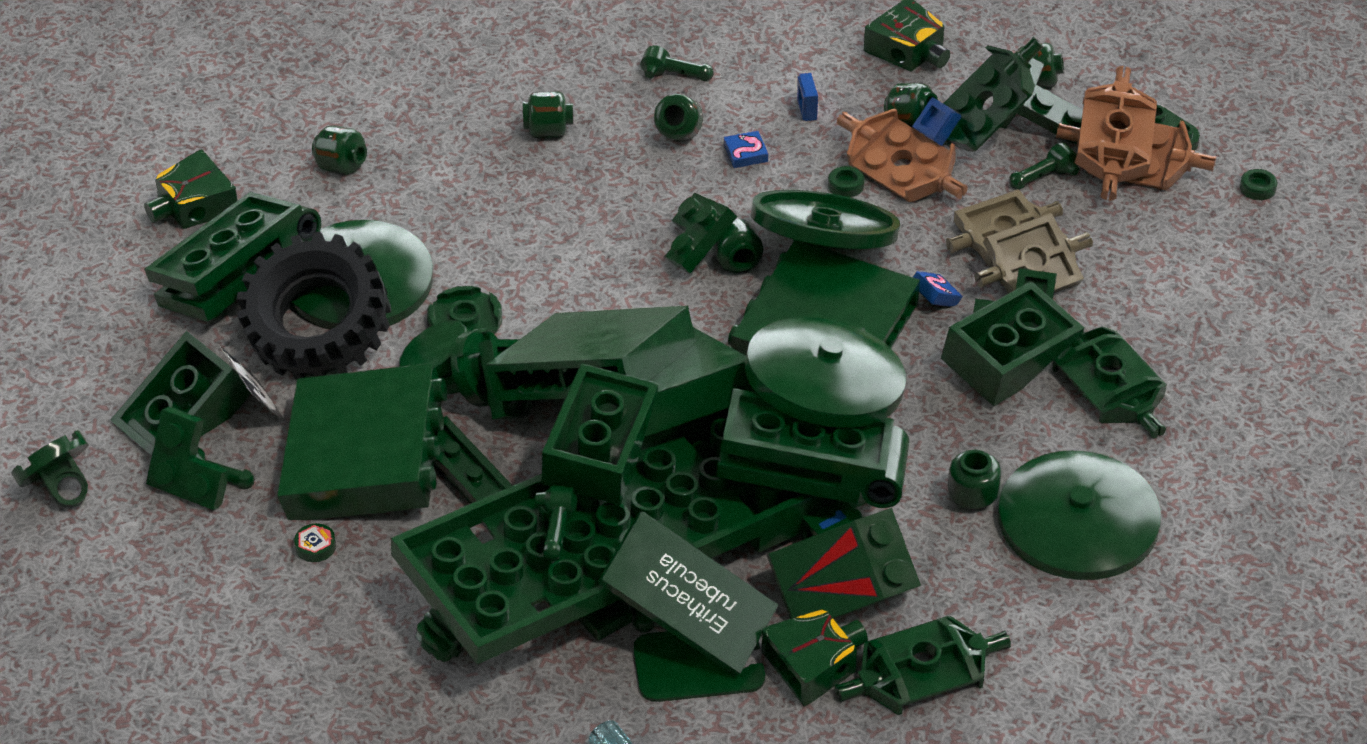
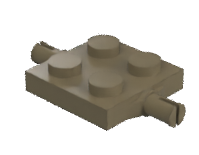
M1018 189L956 210L954 212V223L963 234L947 238L946 247L948 251L950 250L951 254L968 247L973 248L991 268L993 267L992 260L983 243L987 236L1050 213L1053 214L1054 218L1062 216V205L1059 204V201H1055L1042 207L1036 206L1028 201Z
M1052 213L987 236L983 243L992 260L993 267L976 272L974 274L975 281H979L977 285L980 288L1000 281L1009 294L1016 290L1018 271L1021 268L1057 273L1054 293L1062 291L1083 281L1084 277L1076 263L1075 252L1092 247L1093 240L1092 238L1088 239L1090 237L1088 232L1069 239L1060 230Z

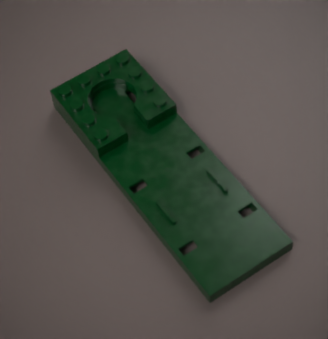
M729 408L644 437L633 476L621 505L575 493L577 507L571 514V517L567 518L561 555L557 560L551 561L544 557V546L550 516L544 507L535 505L536 493L546 492L550 488V486L542 484V474L392 537L391 556L478 665L621 600V598L597 582L635 517L642 511L708 557L713 558L748 541L759 553L801 534L803 516L836 500L716 477ZM860 492L858 504L848 503L855 509L867 502L863 499ZM482 523L494 539L482 544L471 531V527ZM545 600L550 608L538 613L533 605Z

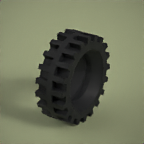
M313 232L312 240L305 242L302 241L300 235L292 236V245L284 249L281 248L279 243L271 246L274 255L267 260L259 256L254 261L257 272L255 275L245 273L242 281L247 292H238L237 301L242 310L237 311L238 319L260 360L265 365L270 363L275 372L280 375L290 371L296 380L305 378L306 374H314L315 377L324 376L328 372L335 370L339 374L348 373L345 366L353 361H356L360 366L367 361L364 352L368 347L376 351L380 347L381 342L377 333L378 331L388 332L390 324L385 313H391V304L387 298L388 292L369 254L364 255L361 246L354 241L347 247L343 236L334 234L331 241H325L322 232ZM320 286L338 287L349 296L350 306L346 316L336 327L324 334L310 337L297 336L286 331L283 326V316L286 307L297 295L310 288Z

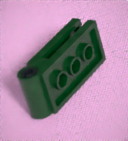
M250 191L144 268L149 282L163 286L154 293L158 307L207 322L217 318L225 308L237 300L238 292H247L242 279L245 273L255 275L257 268L254 261L259 256L265 260L269 259L274 255L271 246L279 243L281 248L284 249L292 245V236L300 235L303 242L311 241L313 232L321 231V217L315 209Z
M733 388L716 477L858 504L861 492L863 499L869 505L876 508H890L898 504L902 498L910 441L903 429L893 425L894 419L885 418L877 423L861 427L839 428L822 426L796 419L779 411L762 399L756 392Z

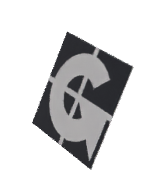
M221 347L251 394L287 424L259 380Z

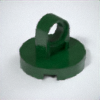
M479 329L462 333L454 341L451 350L452 371L440 378L445 379L447 394L460 392L470 404L481 408L489 405L484 371L480 361L479 342L498 338L490 331L480 332Z
M79 430L74 431L71 438L72 441H69L67 436L64 435L27 457L31 465L25 470L22 469L21 465H17L11 474L19 487H25L41 480L52 499L59 506L72 508L80 505L85 500L88 492L86 478L74 461L89 446ZM67 478L76 480L81 486L80 495L72 500L62 498L57 490L59 483Z

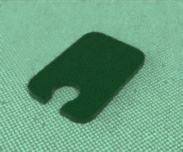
M669 631L643 634L634 642L639 690L645 699L652 702L749 693L759 690L765 683L763 663L750 664L743 668L740 674L733 676ZM759 641L756 644L754 650L760 649Z

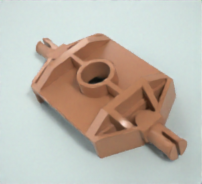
M1124 66L1116 68V77L1113 84L1091 87L1085 91L1082 103L1084 105L1078 152L1075 159V164L1103 180L1101 198L1106 200L1110 189L1109 201L1115 200L1117 197L1118 182L1147 176L1151 163L1157 101L1132 87V83H1129L1131 69L1126 67L1123 75ZM1121 121L1127 128H1114L1110 122Z
M895 108L868 117L864 121H859L846 111L839 115L837 125L852 133L847 151L848 164L857 168L885 188L908 202H914L935 192L941 193L943 190H946L958 199H961L962 195L966 194L968 186L954 179L951 175L956 159L955 145L953 143L950 144V150L940 146L919 131L900 121ZM900 159H908L911 161V163L908 165H894V163Z
M1180 120L1179 128L1155 123L1151 163L1147 176L1125 182L1168 190L1186 171L1190 172L1192 167L1213 172L1216 156L1200 154L1192 150L1184 121ZM1121 121L1110 122L1114 128H1127ZM1060 123L1056 138L1075 141L1078 147L1081 128Z

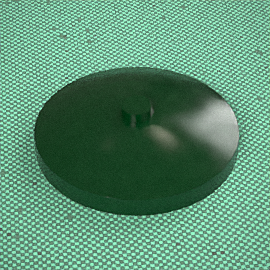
M772 190L759 193L753 198L750 214L751 218L758 225L793 241L828 250H859L889 246L897 241L900 228L899 219L881 207L846 196L808 190Z
M351 220L321 228L320 232H322L325 241H331L334 234L343 236L347 247L354 241L361 246L364 255L369 254L388 292L387 298L391 304V313H385L390 324L389 326L407 318L424 303L433 284V265L428 249L417 236L402 227L377 220ZM320 286L310 288L297 295L290 305L306 321L321 328L331 330L346 316L350 303L349 296L344 290L338 287Z
M798 317L768 324L752 337L745 359L747 379L762 399L779 411L796 419L828 427H861L884 420L900 405L906 385V373L902 362L884 342L862 329L824 318Z
M1069 450L1041 455L1016 469L1002 488L999 499L998 520L1006 542L1019 557L1043 572L1062 578L1098 580L1122 574L1137 566L1149 555L1159 535L1161 509L1152 487L1130 466L1103 454Z

